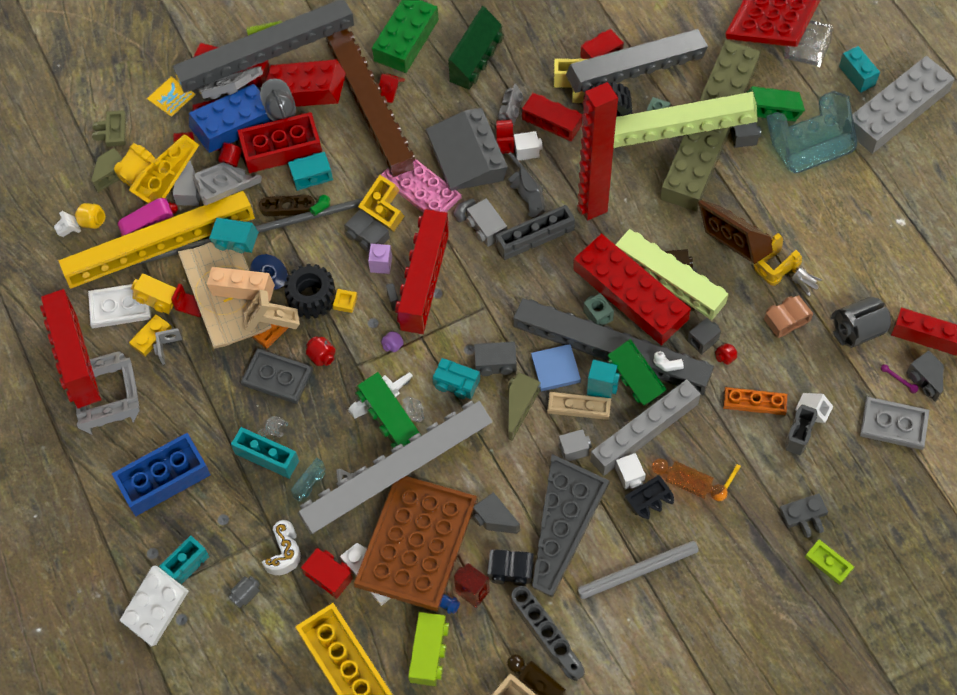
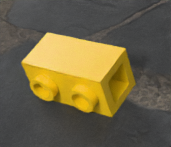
M143 273L139 280H134L131 287L133 299L140 304L153 307L158 312L166 314L171 312L173 308L171 299L176 290L175 287Z

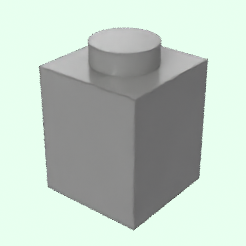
M583 429L559 436L558 444L564 460L569 462L589 456V448L592 447L589 436H585Z

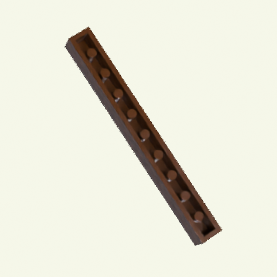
M344 29L326 36L327 45L334 59L338 60L346 73L345 81L392 176L395 177L414 170L413 162L416 161L412 150H408L407 139L405 136H401L400 125L398 122H394V114L391 109L388 110L387 100L385 96H381L379 84L374 83L373 72L371 69H367L366 58L361 57V49L358 44L354 43L355 38L352 31L349 32L348 29Z

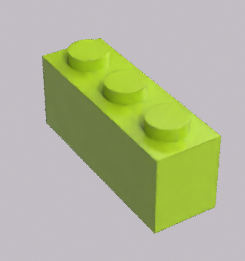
M419 612L409 671L410 683L436 686L437 680L442 679L443 666H440V659L445 658L446 645L443 644L444 636L448 637L450 623H446L445 615Z

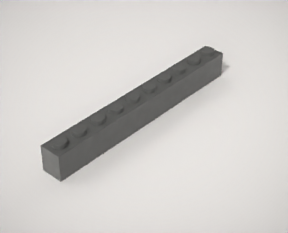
M337 0L173 65V69L183 92L193 91L196 88L211 84L216 80L228 77L241 70H246L251 66L263 63L266 60L298 49L301 46L313 43L341 30L348 29L354 26L353 14L345 0Z
M522 298L514 316V327L562 345L570 344L573 349L606 361L610 359L608 354L631 339L660 380L676 386L688 380L701 395H704L714 366L710 365L707 361L693 359L687 354L673 352L664 346H656L648 340H640L628 333L614 331L611 327L597 325L588 319H580L572 313L558 311L552 306L541 305L532 299ZM661 351L664 353L665 358L670 361L682 359L684 368L666 372L654 364V354Z

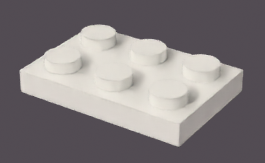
M152 566L120 621L149 645L155 646L189 591L158 566Z

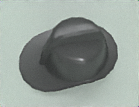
M276 78L264 82L261 87L260 96L268 117L272 121L293 117L296 106L287 84Z

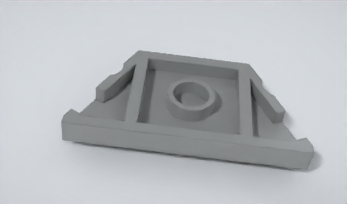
M260 66L234 73L211 84L201 86L197 90L203 99L208 97L215 99L223 93L230 95L262 75L263 71Z
M220 163L195 173L193 181L203 204L206 206L261 183L262 176L256 174L255 177L246 175V170Z

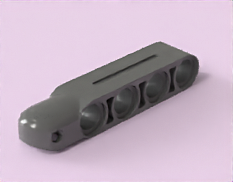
M524 586L516 587L512 592L513 608L551 660L559 665L568 678L578 681L585 675V670L580 660L571 650L569 642L531 591ZM523 595L527 600L525 602H518L516 598ZM531 613H538L540 618L532 620L529 618V615ZM545 630H550L553 635L546 638L541 633ZM557 648H564L566 653L559 656L554 651Z

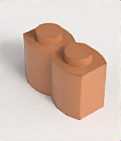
M799 295L795 297L790 296L781 305L769 307L766 310L764 321L776 337L780 338L810 322L813 312Z

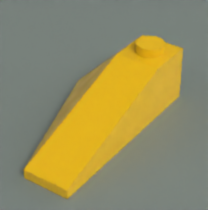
M184 134L139 173L129 191L148 204L156 199L166 198L199 144Z

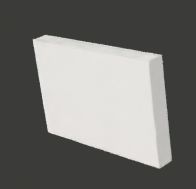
M132 284L88 291L90 326L92 329L150 320L151 307L146 304H140L132 298Z

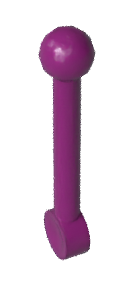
M883 364L881 366L882 372L889 373L909 388L911 393L918 391L917 385L908 383L890 370L888 365Z

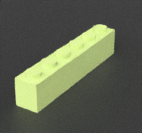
M629 229L617 242L616 246L676 297L709 319L713 320L726 304L728 293L722 287L714 285L707 277L693 271L689 265L682 264L672 254H667L661 250L655 243H650L640 233Z

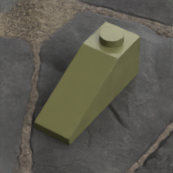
M518 372L515 378H511L507 387L509 389V440L513 441L541 390V382Z

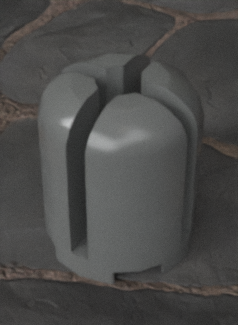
M867 297L832 313L831 320L834 319L836 329L833 331V334L842 346L848 345L853 348L884 335L891 326L890 312L887 307H884L885 304L881 299Z

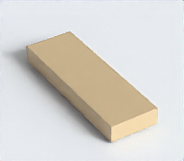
M550 392L547 413L609 420L611 398Z

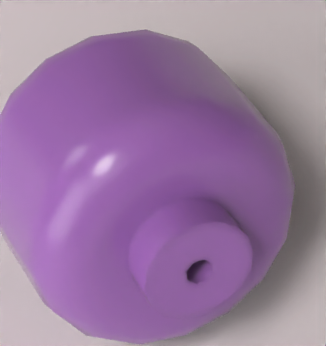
M391 331L382 338L381 344L385 351L397 352L403 345V339L400 334Z

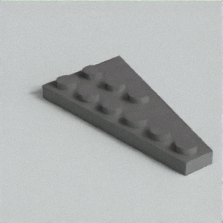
M553 454L551 455L547 494L545 496L538 556L532 586L534 589L552 598L610 483L609 480Z

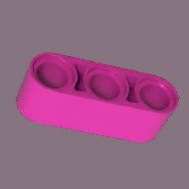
M159 198L122 218L117 225L121 235L124 236L174 216L167 199Z

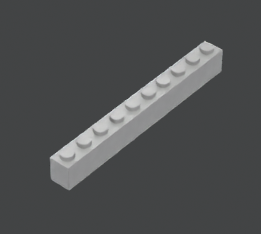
M473 401L468 402L462 406V412L458 414L455 411L444 417V423L439 425L436 422L426 428L428 431L426 434L421 436L418 433L408 439L410 441L408 445L404 447L402 444L396 446L391 450L393 454L387 458L384 455L373 461L375 465L369 469L364 466L355 472L356 477L351 480L346 477L336 483L338 488L333 491L328 488L318 494L320 499L312 502L310 499L300 505L301 510L297 513L310 535L492 423L481 402L478 401L475 404Z

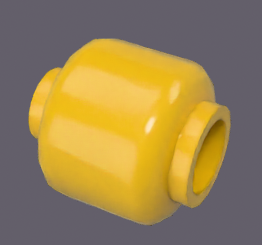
M83 203L76 210L75 218L78 225L82 228L97 229L105 221V212L98 204Z

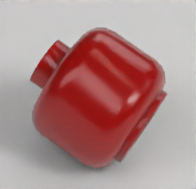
M725 343L716 349V359L718 362L729 365L737 358V350L733 345Z

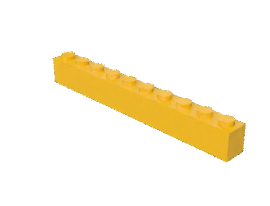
M241 191L206 206L198 207L58 261L71 289L211 235L216 218L247 222L255 219L248 198L244 191Z

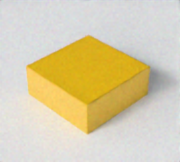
M338 289L333 309L353 313L358 297L357 292Z

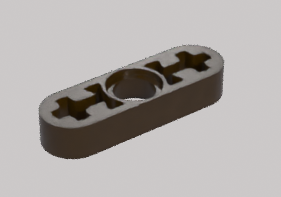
M309 195L264 197L259 202L261 214L267 217L299 215L310 212L309 208L315 205L313 197ZM289 202L293 204L289 209L282 208L284 203Z

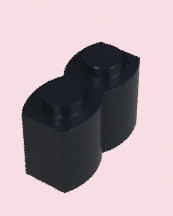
M490 550L488 580H492V583L504 584L510 581L516 586L531 584L534 554L521 551Z

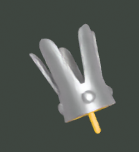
M800 268L797 272L793 270L795 274L792 280L796 284L798 283L808 296L811 294L805 283L814 289L819 288L816 282L817 280L822 281V279L808 274L803 268Z

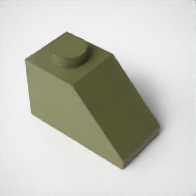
M115 148L104 152L97 158L91 181L98 193L120 180L114 171V167L123 158Z

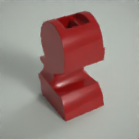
M497 120V144L502 154L514 153L512 120Z

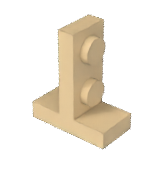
M265 290L258 291L243 314L245 330L253 331L259 322L297 329L300 325L298 309L269 303L268 292Z

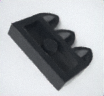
M657 475L624 496V500L634 514L644 519H650L649 508L658 512L662 511L661 500L674 504L673 493L660 475Z

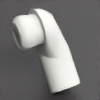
M661 351L654 354V364L666 372L684 368L682 359L670 361L665 358L664 353Z

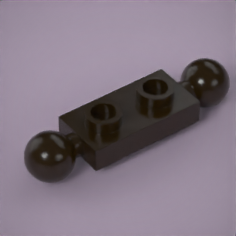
M513 654L508 658L507 666L509 670L520 672L521 675L518 680L536 695H563L566 691L534 662L531 661L526 666L523 657L518 654Z

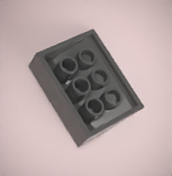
M482 108L463 111L426 128V134L450 191L504 181L508 167Z

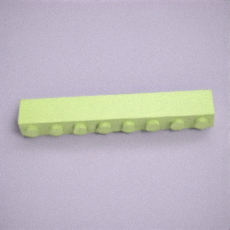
M753 92L616 117L614 148L758 122Z

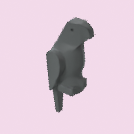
M510 152V157L521 169L509 178L510 187L513 189L517 188L521 198L529 203L530 213L528 215L536 218L546 212L543 187Z

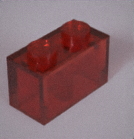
M469 563L464 568L460 567L455 573L456 594L477 609L490 592L489 578Z

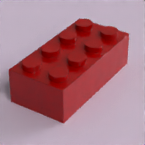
M337 59L270 65L266 81L274 78L284 81L291 91L296 107L338 104L346 73Z
M312 112L238 130L249 173L285 165L297 158H304L314 153L322 152Z

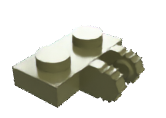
M125 110L106 112V121L94 122L92 129L95 131L92 138L96 141L105 140L107 147L126 145Z

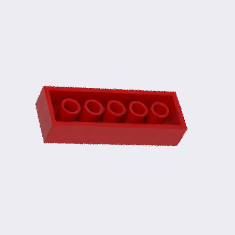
M424 209L423 216H419V232L414 235L413 244H415L414 250H410L409 261L411 263L405 269L404 278H406V282L401 285V301H397L395 313H398L397 322L400 324L401 331L423 335L449 237L448 213Z
M602 233L574 258L573 270L661 346L689 320L691 308Z
M65 289L42 296L43 305L40 306L43 316L47 318L44 320L47 331L51 332L47 335L51 345H54V348L51 350L55 360H58V363L55 364L59 375L62 374V377L59 378L64 390L68 389L66 393L69 401H74L77 409L101 401L77 314Z

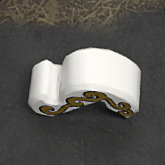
M280 520L274 525L273 531L282 554L262 561L265 570L273 575L289 573L297 567L301 557L299 547L296 541L293 540L297 536L293 525L287 520Z

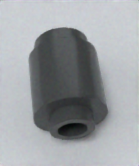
M244 576L230 590L231 593L228 598L239 608L243 605L246 606L259 593L260 590L257 587L260 584L252 576L249 578Z

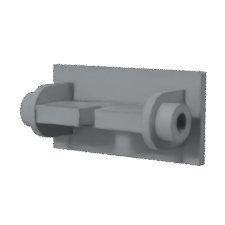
M514 84L513 88H508L505 91L502 101L503 106H501L498 114L499 120H512L513 125H515L516 118L519 115V108L523 101V93L517 84Z

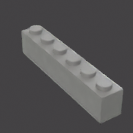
M685 380L592 450L591 463L605 476L615 468L617 459L634 454L697 406L701 394L688 380Z

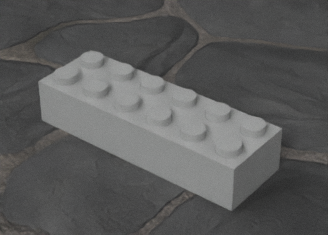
M925 56L848 118L844 131L873 154L950 91L955 78L928 56Z

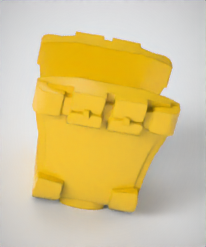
M135 143L129 147L130 149L121 162H118L114 167L118 178L130 187L139 173L156 159L148 150Z
M779 233L772 238L773 253L753 264L755 271L772 286L780 283L782 277L791 270H797L802 263V256L797 250L791 253L775 270L766 263L782 249L783 237Z

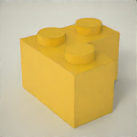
M379 175L358 207L393 232L404 218L400 210L390 205L400 189L394 183Z

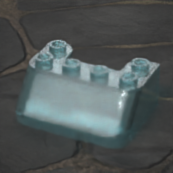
M837 91L824 94L819 100L821 115L789 127L787 118L782 113L776 112L766 116L772 145L789 171L800 173L850 154L856 149L857 137L849 96Z

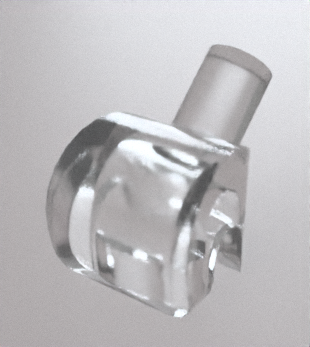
M270 417L266 422V427L258 430V435L264 437L272 434L282 437L284 433L279 431V427H287L289 422L280 417Z

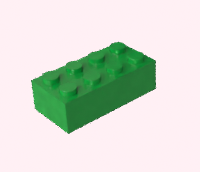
M401 0L372 46L374 62L407 73L439 21L438 6L422 0Z

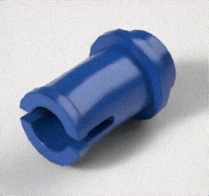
M444 594L440 607L447 610L448 614H455L460 606V602L457 601L456 597L451 598Z

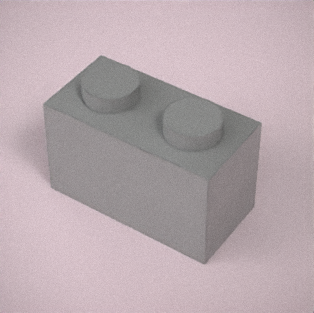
M487 198L467 208V224L470 228L473 227L476 230L480 242H484L487 247L496 243V234L507 230V225Z

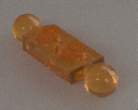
M662 458L656 459L652 464V470L655 474L668 475L666 482L705 499L707 493H710L715 501H723L728 495L725 486L721 484L711 485L713 477L677 461H674L672 467Z

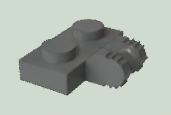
M820 493L780 506L779 511L787 528L799 525L805 538L811 537V529L807 522L812 521L817 533L824 532L820 517L826 516L828 510Z

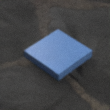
M570 344L531 353L537 379L541 382V392L581 383Z

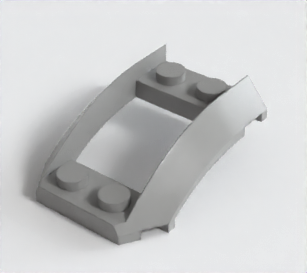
M118 351L90 359L95 377L122 369L127 398L90 409V405L79 409L76 407L77 427L92 434L93 427H100L131 417L132 422H134L139 413V401L130 357L126 358L123 353Z

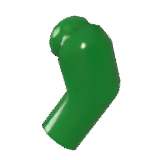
M321 195L318 198L317 204L309 208L311 214L316 216L330 207V197Z

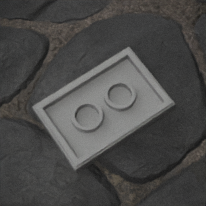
M867 397L860 436L923 450L930 410Z

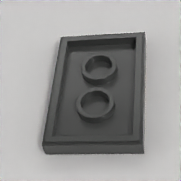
M257 348L241 380V385L298 404L313 372V367Z

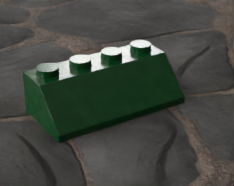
M484 6L480 8L448 59L450 82L470 90L473 84L477 83L481 70H485L489 57H493L496 46L501 44L504 38L502 24Z

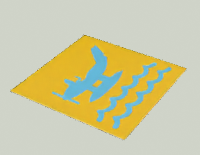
M171 76L147 99L172 117L196 94L192 91L184 93L179 82Z

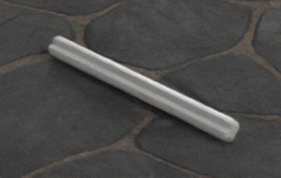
M695 541L688 542L580 586L578 588L579 596L581 599L588 598L698 552V546Z

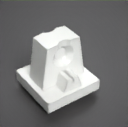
M64 211L59 213L61 219L54 226L59 236L64 237L72 231L81 232L74 216Z

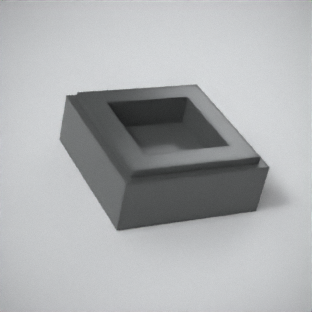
M391 283L386 285L392 311H395L396 303L399 299L395 286Z

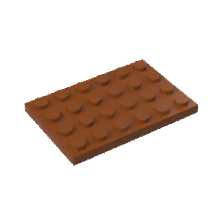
M408 476L392 484L354 581V587L438 612L473 514V507L476 505L477 496Z

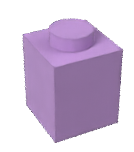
M371 244L368 260L370 273L390 274L392 262L391 245Z

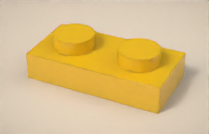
M156 314L135 335L129 344L146 357L154 348L153 344L157 343L155 333L171 330L172 327Z

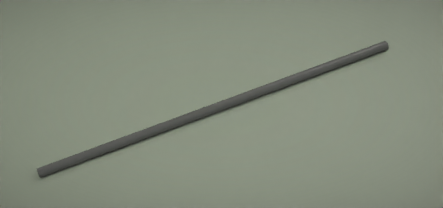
M364 198L330 206L316 216H313L311 212L255 227L261 233L358 207ZM208 238L192 242L132 266L179 254L178 251L193 249L208 244L211 240Z

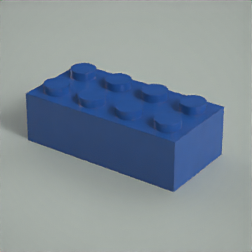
M255 84L189 113V128L209 153L222 148L223 143H233L239 140L238 130L273 122L265 111L260 91Z
M188 433L112 473L135 517L211 475Z

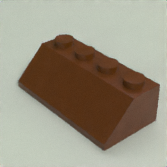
M703 200L698 202L705 232L753 264L773 253L772 239L769 234L760 231L756 226L747 223L743 218H739L730 210H726L720 205Z

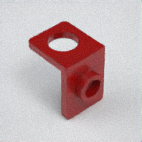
M389 73L382 74L379 83L381 96H385L387 102L393 103L399 82H404L405 79Z
M178 284L171 299L175 310L201 317L195 296L185 293L183 285Z

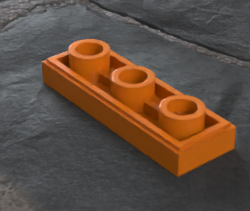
M725 387L723 409L786 416L788 394Z

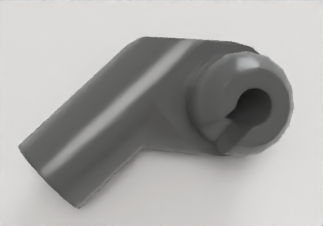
M473 198L458 204L454 211V217H456L457 222L466 220L465 213L467 208L476 204Z

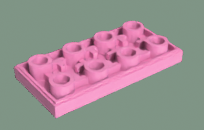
M418 160L413 162L414 170L393 177L389 168H387L381 174L400 189L398 194L423 213L424 209L447 212L462 198L458 191H450L445 181Z

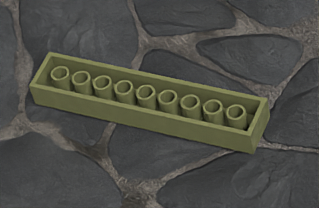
M725 40L699 102L747 93L757 69L761 51ZM732 127L684 135L662 186L661 200L697 212L699 208L698 202L704 196Z

